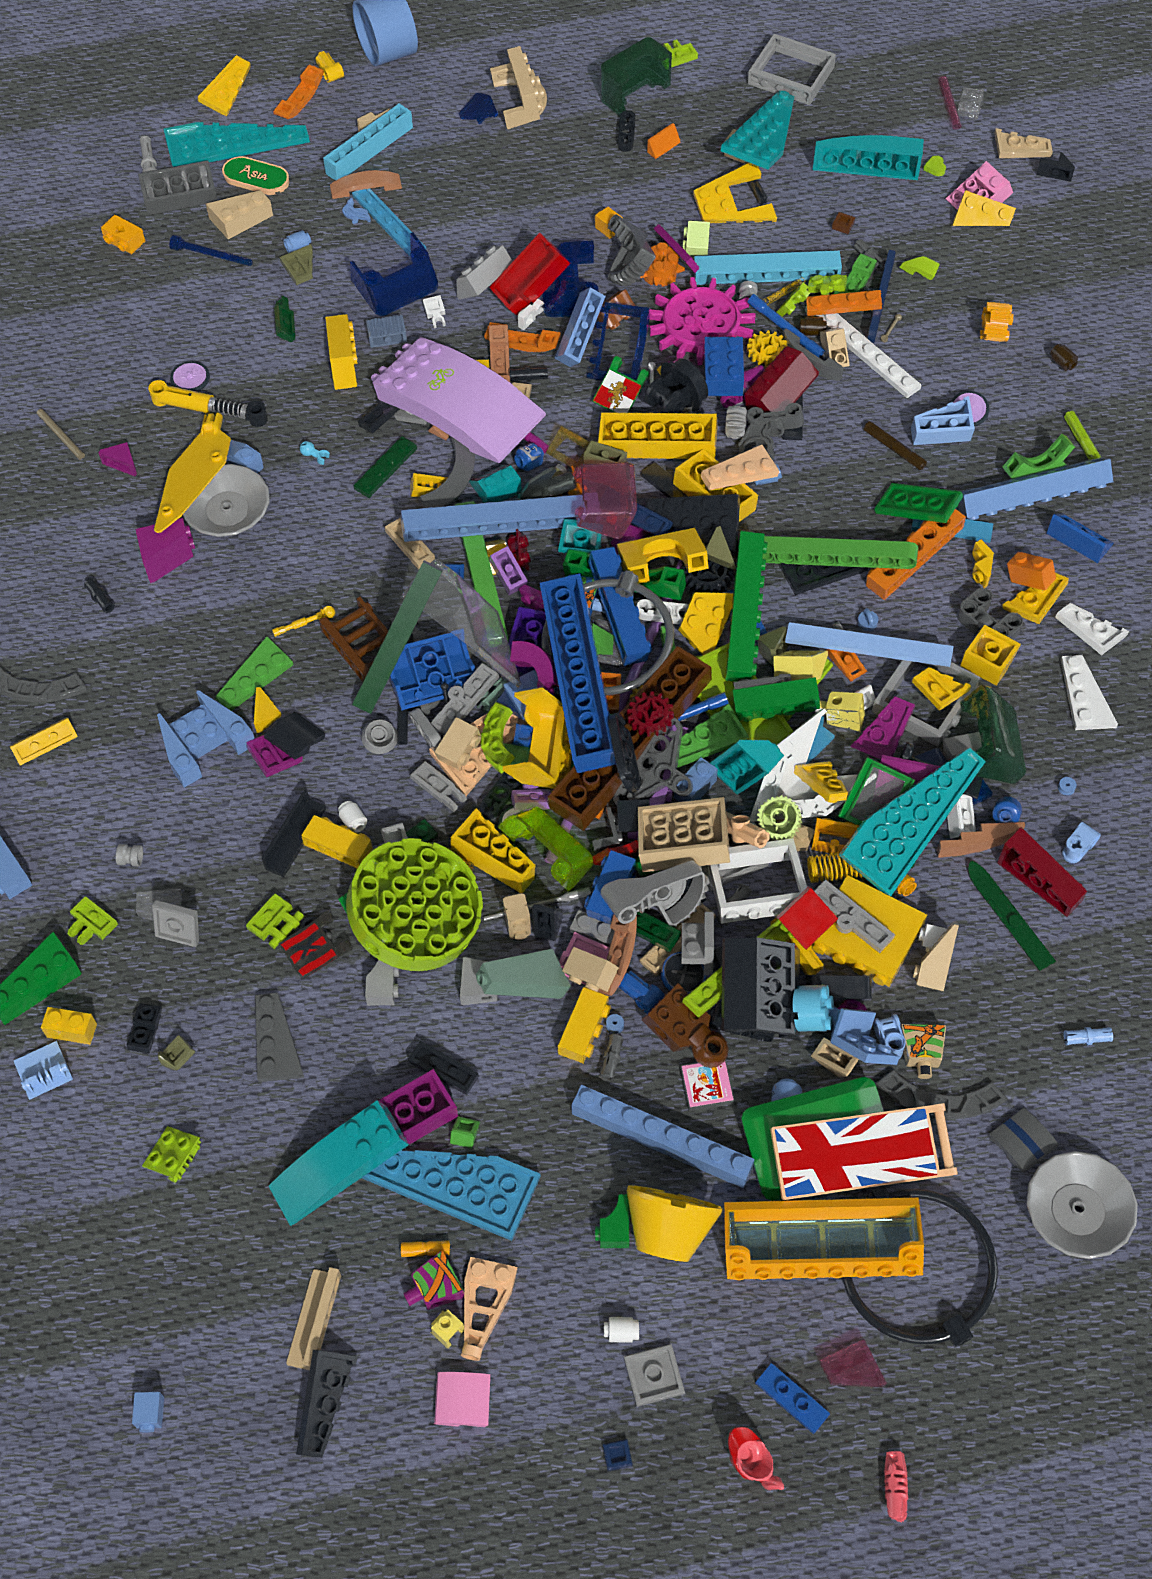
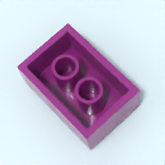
M434 1069L378 1100L387 1106L409 1145L458 1117L457 1106Z

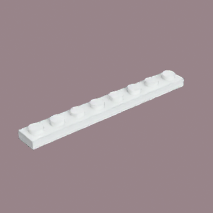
M838 313L811 316L823 317V321H827L826 330L844 328L847 348L906 398L921 389V384Z

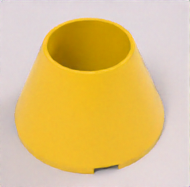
M629 1185L627 1188L636 1249L653 1256L688 1262L722 1213L721 1206L681 1194L675 1195L666 1193L664 1190Z

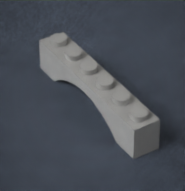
M378 960L375 967L366 976L365 998L367 1006L394 1005L395 998H399V984H395V977L400 975L399 968L392 967Z

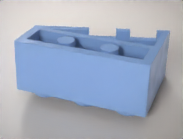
M969 396L956 403H948L943 408H935L914 416L911 426L913 445L971 441L975 428Z

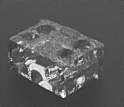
M964 87L958 105V116L978 119L984 99L983 88Z

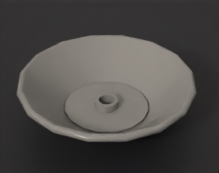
M234 464L224 465L185 511L183 517L189 526L202 534L216 537L237 535L252 528L264 517L270 503L269 488L263 478L248 467Z
M1079 1151L1054 1155L1037 1168L1028 1184L1027 1208L1033 1226L1049 1245L1066 1255L1085 1259L1111 1255L1128 1242L1137 1225L1138 1203L1131 1183L1115 1165L1098 1155ZM1075 1207H1080L1082 1209V1213L1077 1212L1075 1210Z

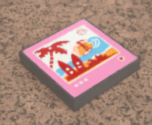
M726 1060L723 1064L714 1068L704 1067L699 1063L680 1065L689 1111L735 1103Z

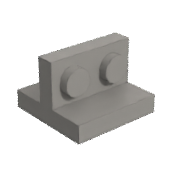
M705 912L704 923H682V964H704V975H712L714 912Z

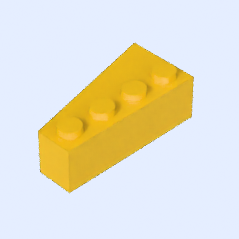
M347 314L325 317L335 390L357 387L354 364H358L353 323L348 321Z
M477 808L451 836L452 852L519 893H523L535 877V864L521 850L514 847L504 834L501 835L489 820L484 819Z

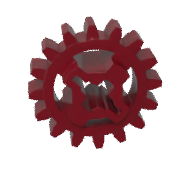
M651 691L650 696L643 692L642 698L635 696V703H629L630 709H627L628 723L632 724L633 731L639 730V735L647 732V737H650L651 733L654 732L656 736H659V730L666 732V726L672 725L671 719H674L673 705L669 704L668 698L662 699L661 693L656 697L653 691Z

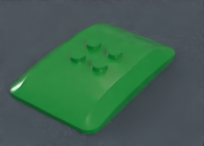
M867 1077L857 1078L753 1106L742 1113V1126L751 1158L754 1159L753 1165L761 1193L766 1199L771 1201L782 1199L770 1129L778 1126L884 1112L877 1087L873 1080Z

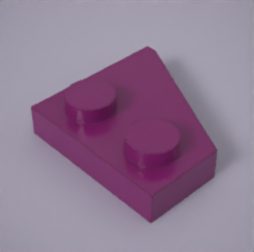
M525 584L519 588L522 596L521 600L526 606L534 610L545 611L541 591Z
M264 735L246 742L247 749L266 778L303 761V757L294 760L266 740Z

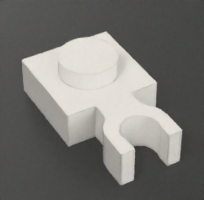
M441 296L423 299L427 318H432L433 327L437 328L436 322L441 321L443 326H446L444 317L441 316L445 315Z
M537 299L533 305L529 304L525 309H522L518 314V327L525 330L536 320V316L544 311L541 307L544 302Z

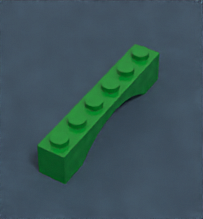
M569 549L563 563L565 577L576 574L584 577H593L588 563L590 554ZM665 566L648 570L649 581L638 583L650 589L659 597L681 600L686 586L684 570Z

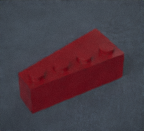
M1022 827L1004 844L997 864L1063 915L1068 917L1084 900L1087 890L1083 885L1071 876Z

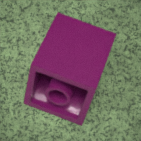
M183 518L177 519L160 533L154 531L155 525L135 529L142 561L150 583L157 581L193 557L192 549H196L190 527L189 525L185 526Z

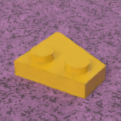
M927 668L913 677L912 683L939 711L971 689L970 684H960L953 681L954 677L941 674L932 668Z

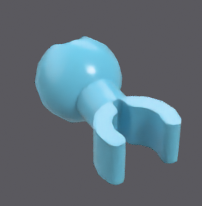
M304 441L300 445L301 454L304 456H314L321 465H324V459L321 457L329 458L330 453L327 450L319 451L315 449L312 442Z

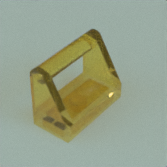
M561 426L550 444L547 454L570 467L573 466L579 471L584 466V453L590 442ZM565 439L585 449L578 462L556 450Z

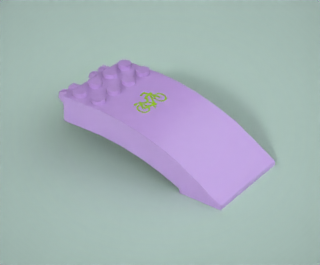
M420 337L412 345L404 344L402 347L403 351L395 353L397 360L388 368L381 366L379 368L381 375L376 373L371 376L379 400L424 419L469 448L470 452L500 463L546 416V413L494 371L461 352Z

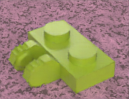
M673 40V49L668 43H664V52L660 53V59L667 69L698 59V53L691 43L681 45L678 40Z
M85 896L70 911L77 921L69 928L68 935L74 937L83 929V926L87 927L77 938V942L80 945H84L93 936V933L103 940L118 923Z

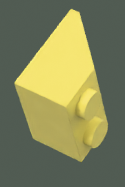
M789 650L773 656L774 677L779 676V674H790L792 681L816 677V680L821 679L828 651Z

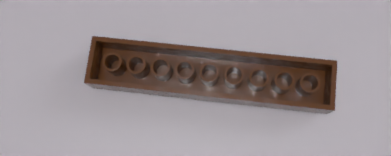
M677 646L635 696L642 698L643 692L650 696L651 691H653L654 696L657 697L661 693L662 699L668 698L669 704L673 705L674 718L678 720L712 680L711 666ZM635 696L630 700V702L635 703ZM628 703L620 714L626 721V724H624L625 728L631 733L636 760H638L655 733L652 732L650 737H647V732L639 735L638 729L632 730V724L628 723L627 709H630ZM617 765L577 773L574 766L548 796L549 808L584 831L611 800L622 784Z

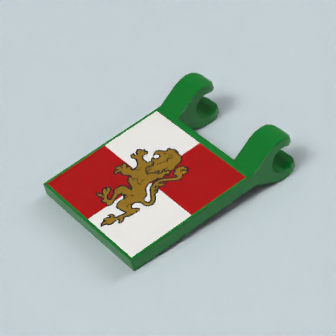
M618 356L614 357L592 402L613 413H629L649 377V372L642 369L637 381L617 372L622 365V358Z

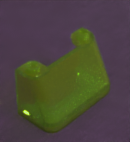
M532 806L510 815L498 826L513 842L518 838H525L529 841L535 836L554 853L558 859L551 867V874L568 892L593 865L591 853L540 807Z

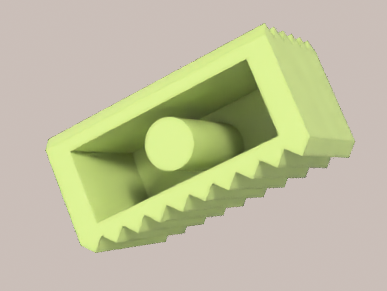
M688 221V227H684V238H687V240H683V249L693 259L694 256H708L710 222Z

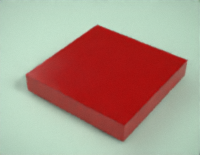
M809 886L776 917L806 950L838 920L836 915Z

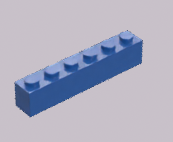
M614 547L591 551L588 563L594 581L600 579H619L621 572H625L622 571L621 558L619 554H616ZM616 587L597 588L623 665L646 662L652 648L650 641L646 640L645 626L643 623H640L639 609L633 603V596L628 598L621 597L616 593Z

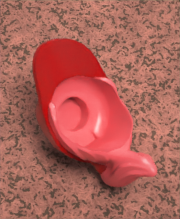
M733 1428L728 1436L730 1461L736 1471L745 1479L759 1481L767 1490H783L784 1484L781 1478L773 1475L772 1456L761 1439L749 1428Z

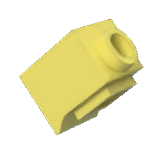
M449 1310L446 1312L442 1311L431 1323L432 1331L430 1333L448 1349L451 1346L449 1342L451 1337L457 1331L461 1334L464 1332L463 1323Z

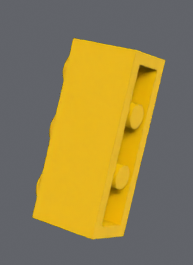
M314 815L301 835L305 846L355 868H358L363 859L373 850L371 839L367 835L354 833L344 825L338 826L326 817L320 818Z
M583 987L558 1044L559 1055L583 1064L586 1057H591L595 1046L592 1044L595 1037L599 1038L603 1028L601 1021L603 1017H608L611 1009L609 996Z

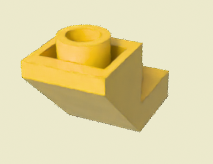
M981 539L975 542L972 552L973 558L977 562L974 565L972 576L976 583H980L986 588L991 576L994 552Z

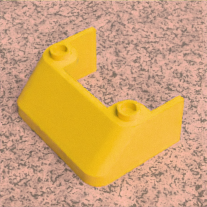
M543 687L515 692L514 697L526 705L524 712L526 722L533 727L528 762L503 766L502 770L522 784L555 789L569 773L572 760L562 702Z

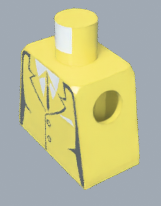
M831 692L827 702L820 701V709H816L815 712L817 713L825 708L828 725L861 732L865 718L864 697L862 693Z

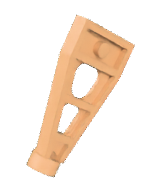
M470 1257L464 1280V1345L461 1352L463 1358L474 1361L480 1360L482 1350L512 1294L518 1270L517 1267ZM479 1286L497 1290L498 1295L492 1306L483 1307L477 1305L476 1289ZM475 1312L489 1316L483 1331L472 1329V1318Z

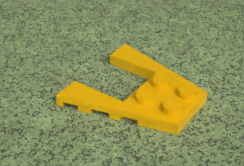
M748 163L695 189L693 196L702 221L710 223H726V221H736V223H743V221L777 222V216L772 203L737 211L729 188L731 185L761 179L759 166Z

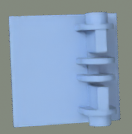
M57 1041L14 1060L22 1081V1087L26 1091L29 1100L73 1080Z

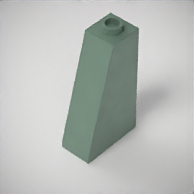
M553 949L485 962L476 973L477 983L481 986L484 994L560 999L564 997L571 987L565 973L562 972L563 969Z

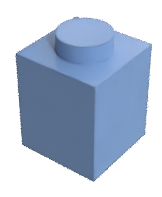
M136 1392L134 1394L132 1424L139 1428L140 1432L150 1433L154 1432L155 1428H162L164 1396L160 1392Z

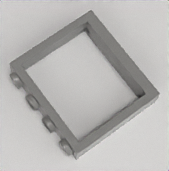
M773 34L750 68L748 84L775 94L779 90L787 91L795 96L794 100L810 105L834 69L836 54ZM775 51L824 67L811 87L762 71Z
M902 660L875 699L872 708L874 714L879 715L889 704V700L915 662ZM952 662L950 667L923 664L942 674L954 677V680L964 685L965 683L970 684V691L957 700L939 729L912 715L905 728L906 731L936 747L940 745L943 739L950 736L951 731L949 729L951 726H957L961 718L959 714L961 711L966 712L971 703L969 699L971 696L976 697L980 686H978L979 676Z

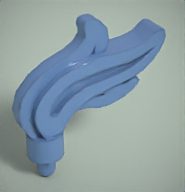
M353 198L347 200L346 205L342 209L345 217L353 220V224L358 223V219L371 221L366 209L354 208Z

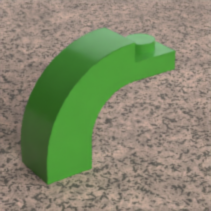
M1061 434L1043 454L1033 458H1026L1015 452L1003 465V468L1010 478L1015 479L1067 466L1064 459L1075 446L1067 436Z

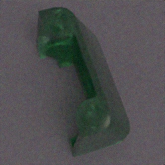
M981 685L960 702L963 712L977 716L982 747L975 752L986 762L976 776L1015 784L1026 773L1015 708L994 689Z

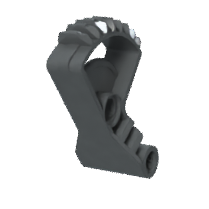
M615 214L608 223V229L615 233V236L622 245L608 271V279L617 285L626 287L635 283L636 280H639L644 275L645 271H648L656 255L646 241L647 233Z

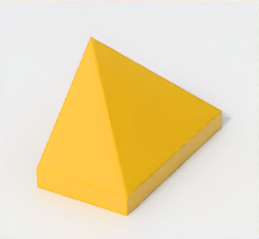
M256 687L254 726L256 733H261L280 718L282 714L261 687Z

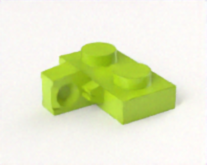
M847 275L810 276L808 292L821 293V295H830V292L835 291L845 292Z
M804 282L799 285L776 313L781 317L786 313L790 315L796 308L794 304L804 302L809 296L808 286Z

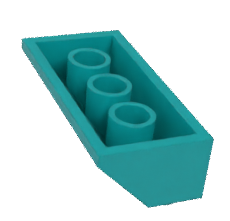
M739 740L712 760L710 764L718 769L717 776L738 795L769 774L784 757V754L780 752V748L776 744L771 743L769 740Z

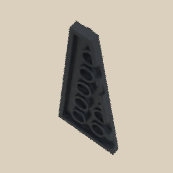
M739 494L632 500L672 521L673 525L668 533L695 528L702 543L709 544L716 527L721 526L729 550L737 554L740 511Z

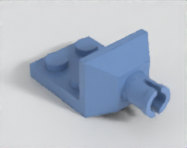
M836 1007L829 1010V1016L832 1017L833 1023L830 1043L865 1063L897 1065L900 1056L891 1052L892 1048L875 1043L876 1039L869 1036L876 1015L874 1011L843 1008L839 1010Z

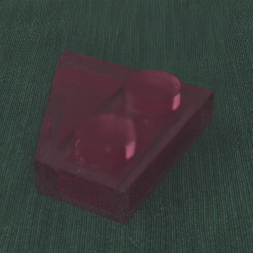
M864 1339L819 1361L830 1385L884 1387L887 1384Z

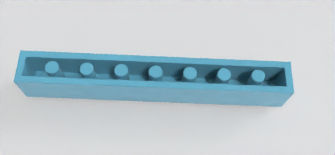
M840 251L694 256V261L699 266V270L694 273L697 285L709 284L712 278H716V284L743 283L744 281H796L797 279L805 281L809 280L810 276L841 275L842 270Z

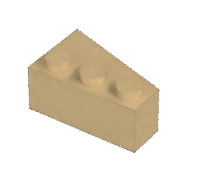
M261 190L206 204L209 219L227 239L273 216L271 202Z

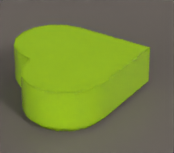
M932 156L924 165V171L935 176H943L946 171L943 158Z

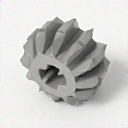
M729 406L727 409L725 433L728 438L738 439L744 436L747 423V410L745 407Z

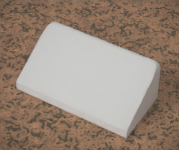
M966 794L960 797L947 816L951 839L959 838L960 832H976L972 797Z

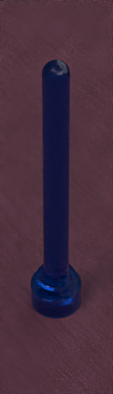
M172 235L169 246L172 250L187 249L247 266L253 264L252 259L185 242L182 237Z

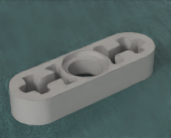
M419 708L410 711L409 716L413 724L435 752L442 741L440 735Z

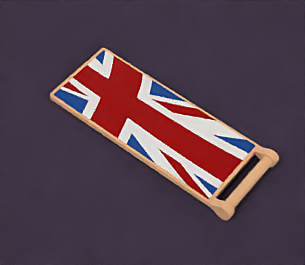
M945 1103L772 1127L770 1132L782 1199L788 1200L958 1175L957 1167L954 1168L944 1111H946ZM929 1113L935 1114L945 1169L939 1170Z

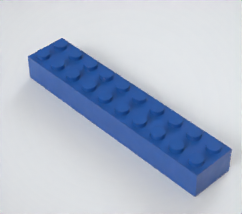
M576 574L540 583L575 769L577 773L616 765L608 725V716L610 714L581 575Z

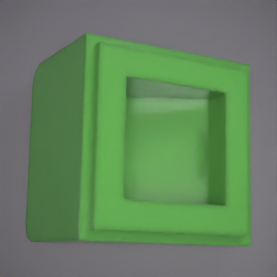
M458 1116L451 1131L450 1143L473 1148L480 1122Z

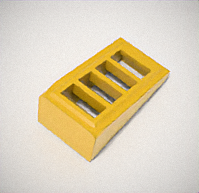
M413 473L410 482L411 497H420L434 491L448 477Z

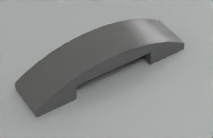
M788 329L784 330L783 340L787 341L786 346L803 352L819 371L818 376L835 381L842 379L844 370L842 365L830 357L823 361L800 345V337Z

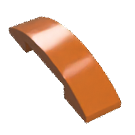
M308 65L300 76V84L287 101L281 100L273 113L286 119H291L298 115L315 94L324 70Z
M490 322L484 335L485 339L490 341L489 326L506 324ZM508 330L509 348L526 352L553 350L557 346L561 333L542 330L540 335Z

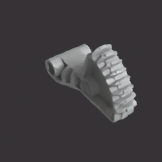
M691 860L644 878L618 879L609 882L602 887L601 896L619 922L623 924L632 922L637 912L642 914L644 909L649 910L652 906H656L668 925L677 929V924L680 922L684 923V919L687 917L691 918L690 914L697 912L696 907L702 905L701 899L706 898L705 892L709 890L707 885L710 882L709 878L702 872L701 867ZM693 878L685 896L674 907L665 912L666 909L673 906L681 898L686 887V880Z

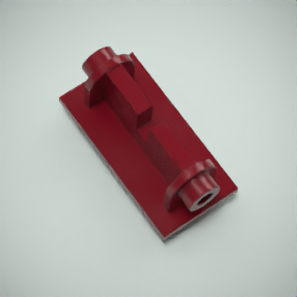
M516 529V535H510L507 540L508 547L514 553L513 556L520 568L524 567L527 571H530L529 563L531 559L527 552L529 542L527 537Z

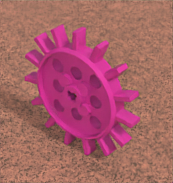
M690 277V289L681 291L674 283H671L670 293L673 297L670 300L659 294L655 296V304L663 307L664 311L649 309L648 320L663 321L662 324L650 326L649 331L650 336L666 335V338L659 341V349L663 351L674 344L679 348L677 350V358H683L686 352L696 353L698 365H702L704 361L705 337L739 336L746 339L753 338L752 329L740 326V324H755V313L740 314L741 310L749 307L747 303L749 298L747 297L735 302L732 297L735 295L736 286L732 285L723 293L716 290V278L711 279L708 288L697 287L695 278Z

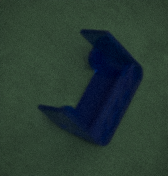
M414 232L410 233V259L413 264L382 278L380 273L375 270L362 273L354 261L350 262L351 281L373 312L378 316L388 315L438 289V279L430 256Z

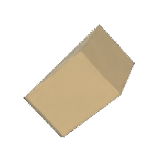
M823 1038L811 1057L839 1078L847 1077L859 1059L830 1043V1040Z

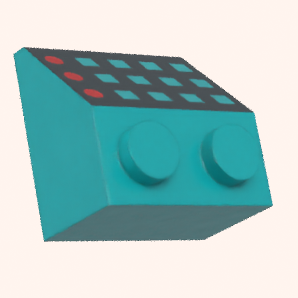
M502 464L469 481L484 503L503 502L522 492L521 478L511 465Z

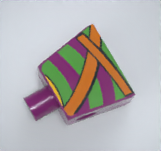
M443 1251L439 1252L411 1274L415 1287L403 1293L409 1306L423 1300L427 1310L464 1298V1290Z

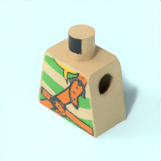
M902 1024L901 1030L906 1041L903 1051L906 1066L917 1067L918 1078L920 1079L931 1078V1067L938 1068L942 1061L946 1025Z

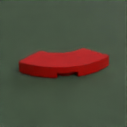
M638 840L621 847L607 848L591 858L594 865L601 866L603 858L605 856L608 857L611 850L635 858L639 856Z

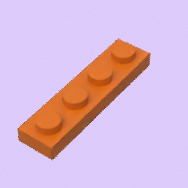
M881 290L810 296L806 298L807 316L882 309Z

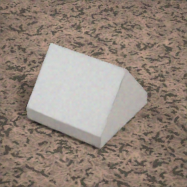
M870 684L855 692L863 694L864 709L873 706L876 698Z

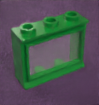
M866 756L865 763L858 773L856 781L848 793L847 800L841 811H839L838 816L856 825H860L866 818L915 785L913 784L915 780Z

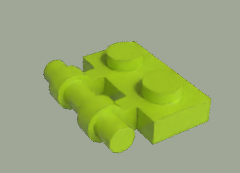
M274 894L246 924V927L263 941L270 934L273 938L268 944L275 949L280 943L283 944L286 941V936L292 929H296L300 925L299 922L304 915L297 911L291 916L289 912L293 909L292 905L277 894ZM283 920L286 924L279 931L276 927Z

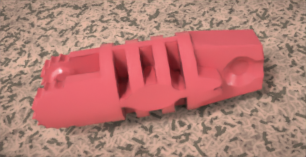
M901 1451L886 1452L884 1470L887 1512L889 1517L902 1523L907 1517V1468L904 1453Z

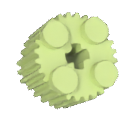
M782 795L780 797L776 796V798L771 797V800L767 799L768 802H763L764 805H760L761 809H758L757 821L759 822V827L769 832V837L772 840L792 839L794 835L796 836V832H799L798 828H801L800 824L802 823V815L798 805L791 798L788 799L787 796L783 798ZM783 814L785 820L777 823L775 816Z

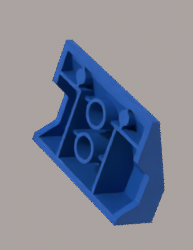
M465 629L405 645L389 677L401 711L443 700L444 694L440 685L444 682L449 686L447 692L453 686L464 687V683L476 671L466 646Z

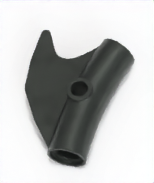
M555 466L529 480L518 495V500L554 497L575 489L574 476L570 471L554 477L553 475L557 469Z

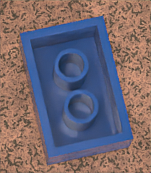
M705 337L704 379L708 387V396H743V337Z

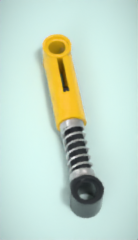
M162 380L153 381L148 387L152 402L156 406L170 405L208 414L211 412L224 413V415L229 414V416L233 415L234 417L238 416L239 418L246 419L255 427H261L268 421L265 404L261 401H252L249 404L243 405L241 403L236 404V402L232 403L231 401L228 403L226 400H217V398L210 394L167 386Z

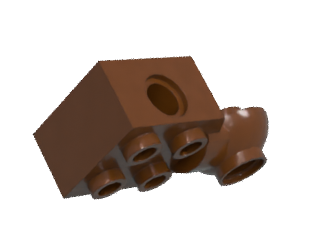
M676 984L641 1020L673 1052L691 1046L693 1056L699 1064L708 1068L720 1066L728 1057L729 1048L727 1041L721 1034L708 1028L710 1015L707 1012L698 1018L683 1003V999L688 993L679 984ZM708 1043H712L715 1046V1053L709 1051Z

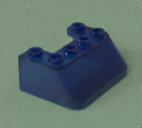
M594 240L563 242L557 247L570 264L542 294L543 309L546 316L552 318L570 317L581 291L591 287L599 292L596 283L590 281L579 282L578 264L594 263Z

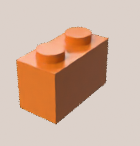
M1017 552L1007 563L1012 583L1045 591L1056 580L1052 559Z

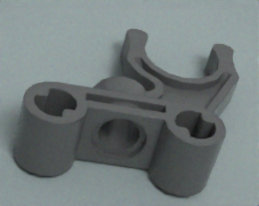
M791 403L786 406L785 411L763 413V410L759 407L749 409L747 412L749 427L738 444L739 454L746 452L753 445L761 444L767 447V453L774 460L775 445L770 436L779 437L784 434L785 429L801 427L804 424L801 405Z

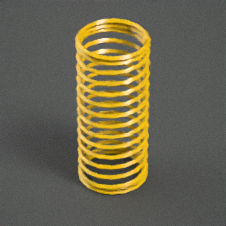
M832 853L830 855L825 854L824 856L822 854L820 856L815 855V857L812 855L808 856L807 867L811 883H818L819 877L821 882L824 881V877L827 881L829 877L833 881V872L836 881L838 880V872L841 880H843V873L845 878L848 874L851 877L854 874L855 878L859 874V877L862 878V875L846 863L844 859L842 868L838 853L834 855ZM831 855H832V857H833V868H832V863H831V859H830V858H831ZM836 855H837V857H838V868H837V863H836V859H835ZM826 856L828 858V868L826 863ZM816 857L818 858L819 874H818V868H817V863H816Z

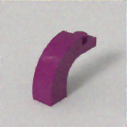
M512 641L510 662L519 667H534L538 676L537 688L543 687L555 697L554 687H559L554 658L532 643Z

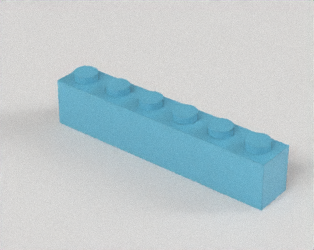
M400 103L326 155L323 158L326 174L335 181L349 175L413 128L411 111Z

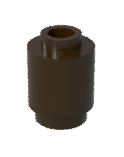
M823 317L800 318V332L805 336H820V331L827 329V321H823Z
M1057 344L1050 352L1052 360L1064 371L1073 370L1078 364V356L1066 345Z

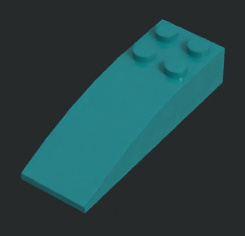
M863 135L816 141L813 170L918 180L924 139Z
M377 1100L320 1140L282 1172L268 1187L289 1225L292 1226L404 1149L409 1143L387 1106Z

